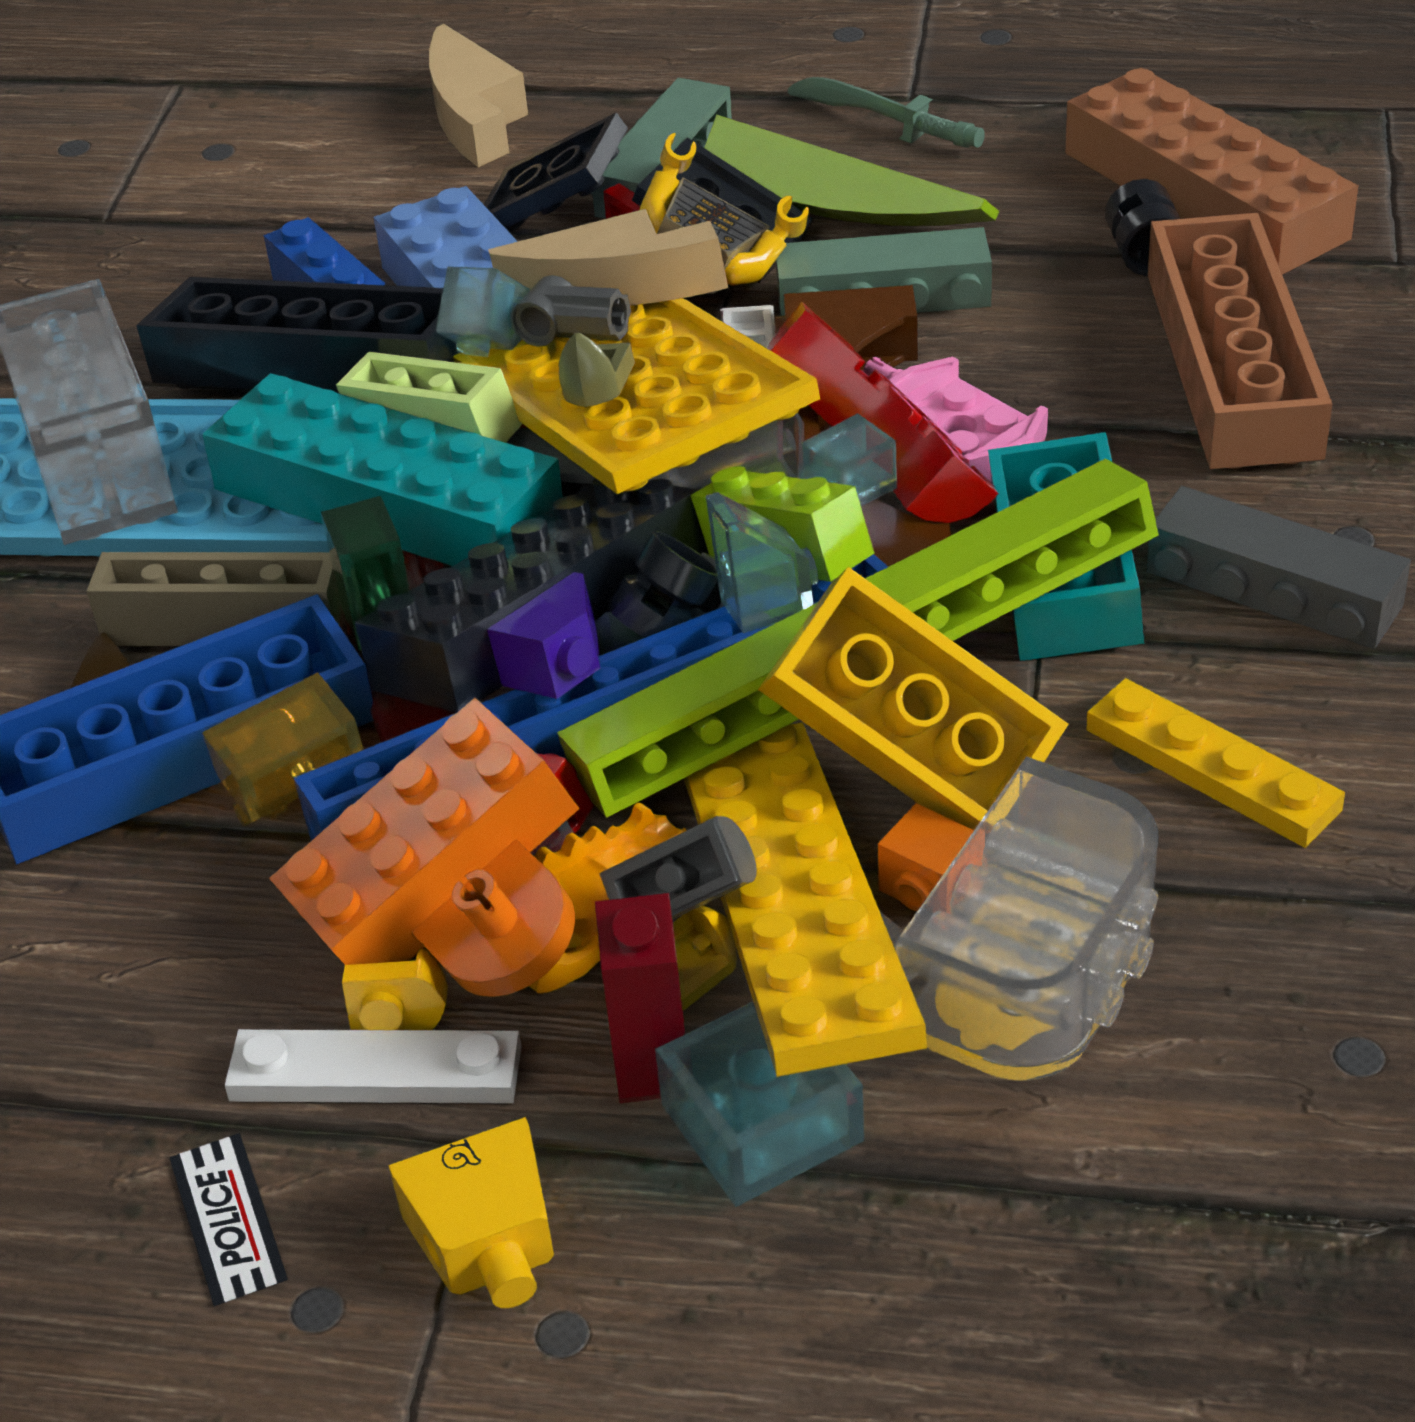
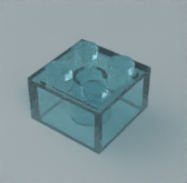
M753 1001L655 1049L662 1106L735 1207L865 1141L862 1083L846 1064L777 1077Z

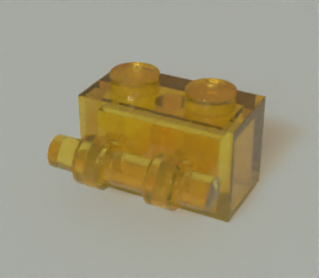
M318 672L202 732L216 774L236 802L232 804V807L244 827L266 815L272 820L287 812V804L299 798L294 777L363 750L355 718Z

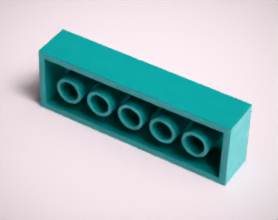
M272 373L265 377L202 434L215 490L451 566L467 558L468 552L472 548L486 543H493L511 532V527L517 522L536 518L552 509L553 502L563 497L558 458Z

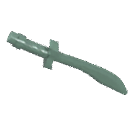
M810 77L800 80L790 86L787 92L791 96L831 106L865 108L904 123L903 135L899 139L911 144L924 133L951 141L954 145L965 148L970 146L979 148L985 138L983 128L975 127L972 123L964 121L954 122L929 114V103L933 99L923 95L917 96L905 106L868 90L823 77Z

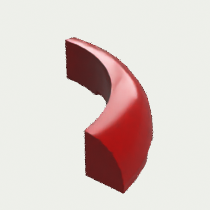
M801 302L773 337L767 349L817 378L820 400L809 404V406L840 434L880 475L899 498L904 508L926 521L951 523L972 517L991 503L999 493L975 466L969 467L963 462L962 450L887 377L876 369L869 376L860 368L865 364V360L854 350L853 346Z

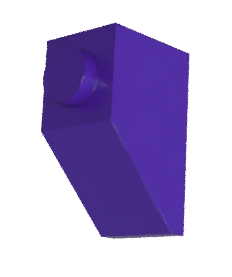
M573 572L487 629L502 686L558 699L600 669L597 628L582 573Z

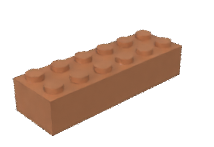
M1143 68L1130 70L1117 79L1104 85L1093 87L1088 92L1067 101L1065 149L1067 155L1120 186L1139 179L1159 182L1167 189L1180 219L1258 213L1282 275L1352 239L1359 185L1338 175L1333 169L1324 167L1301 155L1296 149L1287 147L1268 137L1259 129L1248 126L1233 118L1222 109L1213 107L1198 99L1187 90L1178 88L1163 80L1150 70Z
M1246 213L1151 221L1148 278L1209 469H1239L1244 466L1280 463L1297 464L1305 461L1325 460L1332 401L1259 214Z

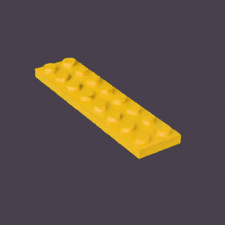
M803 722L789 724L684 778L698 825L716 816L730 818L746 836L755 857L757 868L755 880L721 896V900L776 1076L779 1077L927 1049L924 1019Z

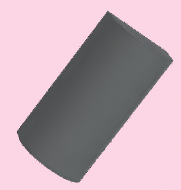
M716 816L599 874L609 900L669 893L673 920L753 882L756 878L757 868L751 846L739 826L728 817Z

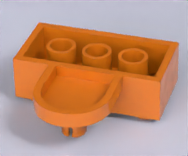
M474 698L458 713L451 716L441 728L408 757L401 760L392 771L360 799L346 808L335 821L303 849L296 852L269 879L345 965L410 961L419 949L425 947L451 977L468 992L487 997L508 995L525 989L546 975L560 960L572 938L575 925V911L572 900L553 874L530 852L579 810V807L545 761L481 702Z

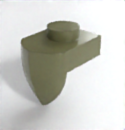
M574 333L563 348L558 364L559 380L564 399L569 403L588 407L618 397L635 364L631 343L595 344L582 333Z

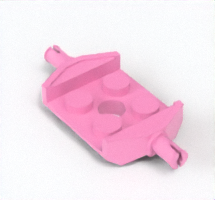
M953 356L910 366L905 370H897L877 357L868 360L864 366L863 372L868 376L876 369L898 387L962 450L963 462L969 467L975 466L991 483L988 450L1045 441L1048 408L1041 405L1029 416L1017 411L959 378V360Z

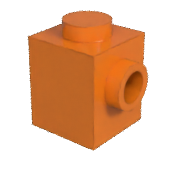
M915 803L878 843L879 891L899 900L909 909L923 912L945 924L949 923L965 903L973 904L977 901L987 884L989 870L985 866V835L918 803Z

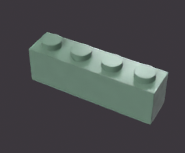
M678 77L622 138L618 146L619 154L608 164L603 174L604 182L591 193L595 217L606 219L603 190L620 183L635 193L637 185L661 163L660 155L666 139L672 133H676L671 145L673 151L687 137L700 146L705 147L716 115L732 119L730 87Z
M984 227L786 243L787 246L776 259L780 316L785 315L784 294L905 285H913L917 313L991 307L992 260Z

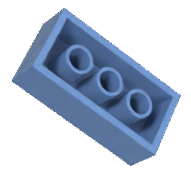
M467 186L445 189L437 196L413 204H400L389 212L373 217L382 268L397 286L473 289L483 343L508 332L506 318L510 317L515 304L501 301L488 249L518 241Z

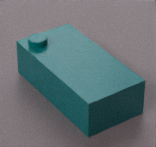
M1106 432L988 450L992 485L999 493L994 498L996 513L1105 458L1112 462ZM1132 550L1012 610L1020 661L1144 644L1140 586Z

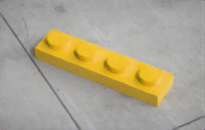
M1127 678L1122 680L1087 712L1086 731L1304 848L1343 811L1345 792Z

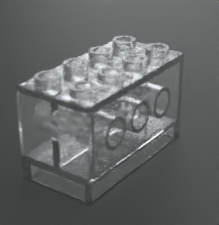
M100 279L1 304L0 350L63 544L95 539L104 533L136 524L151 523L160 517L178 513L149 401Z

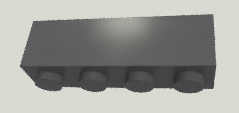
M1182 485L1155 519L1159 536L1149 540L1147 572L1372 649H1376L1404 605L1411 563L1409 558Z

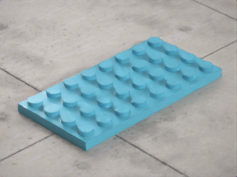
M0 398V555L100 557L101 552H337L338 559H350L357 535L214 489L202 434L240 400Z

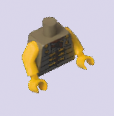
M672 133L666 139L660 155L663 169L662 171L655 172L641 203L640 210L646 209L656 234L710 221L719 239L728 285L756 283L763 278L787 246L784 240L786 238L799 237L803 234L806 228L809 208L806 207L799 217L790 218L786 215L791 208L793 197L786 196L782 198L777 205L775 227L770 231L769 225L689 180L682 178L679 182L676 176L687 171L696 152V143L693 141L688 154L677 155L671 149L676 133ZM717 291L709 292L706 294H714Z

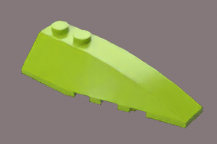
M716 115L704 147L779 197L792 196V205L801 211L808 207V213L843 221L891 226H945L996 221L999 210L984 198L720 115Z

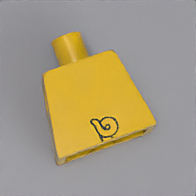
M526 1117L388 1165L401 1216L449 1292L461 1295L486 1286L493 1304L499 1308L519 1306L534 1295L537 1284L531 1269L548 1263L553 1258L554 1252L530 1127Z

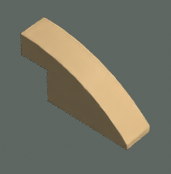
M447 25L437 26L429 48V69L439 123L447 138L456 149L473 164L480 167L509 154L506 125L528 115L523 73Z
M646 209L488 249L501 301L515 305L539 280L550 275L562 277L570 282L572 286L618 288L622 294H628L630 305L692 297L728 288L719 239L710 221L656 234Z

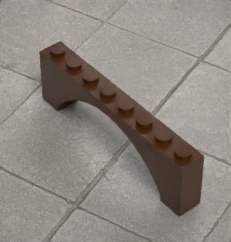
M913 285L784 294L785 315L774 316L776 334L795 309L803 302L851 344L854 350L865 360V364L868 360H872L873 357L879 358L891 367H895L904 361H918V320ZM809 405L800 408L796 415L783 420L787 477L800 479L823 477L829 483L855 486L874 555L888 567L951 536L949 523L933 524L906 514L880 501L851 480L832 459L823 442L829 424Z

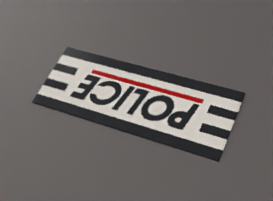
M240 1133L169 1157L214 1307L287 1281L288 1277Z

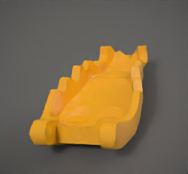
M636 803L633 805L632 813L627 821L617 827L612 825L605 834L596 826H592L582 837L577 836L573 832L566 835L561 849L557 852H552L546 847H541L537 850L534 857L553 874L571 898L575 911V925L570 943L560 960L546 975L530 985V988L540 994L554 991L584 976L600 961L594 901L609 900L599 873L687 831L685 828H676L668 821L665 815L653 814L652 810L642 803Z

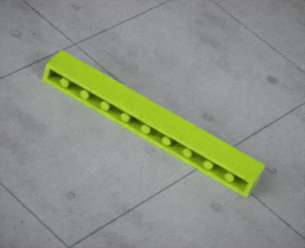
M1105 458L865 579L954 641L1159 536L1148 483ZM817 603L557 732L567 761L575 768L579 782L598 810L607 818L799 720L758 689Z

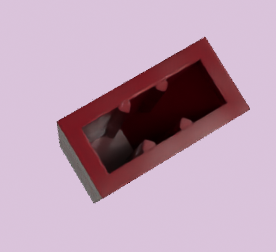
M669 893L594 901L601 971L619 1103L690 1096L692 1092Z

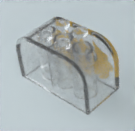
M1025 757L896 941V953L926 1025L927 1049L995 1077L1019 1081L1037 1080L1053 1076L1069 1068L1082 1056L1100 1025L1106 1028L1112 1026L1122 1006L1124 986L1130 976L1136 979L1141 978L1149 964L1154 947V940L1150 938L1152 917L1158 900V891L1154 890L1159 834L1154 817L1139 800L1117 788L1030 757Z

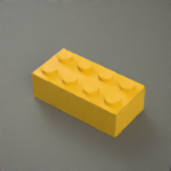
M847 567L830 584L758 689L918 804L985 835V839L999 833L1069 725L850 567Z

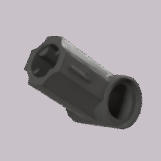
M550 275L539 280L513 307L510 319L514 332L519 338L529 345L537 347L546 346L555 337L571 338L574 333H582L589 339L620 341L628 332L631 308L628 294H622L618 288L572 286L570 282L562 277Z

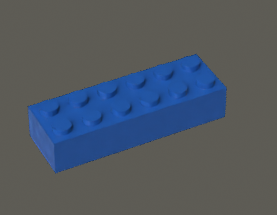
M316 594L0 715V831L16 865L377 720L366 665L319 595Z

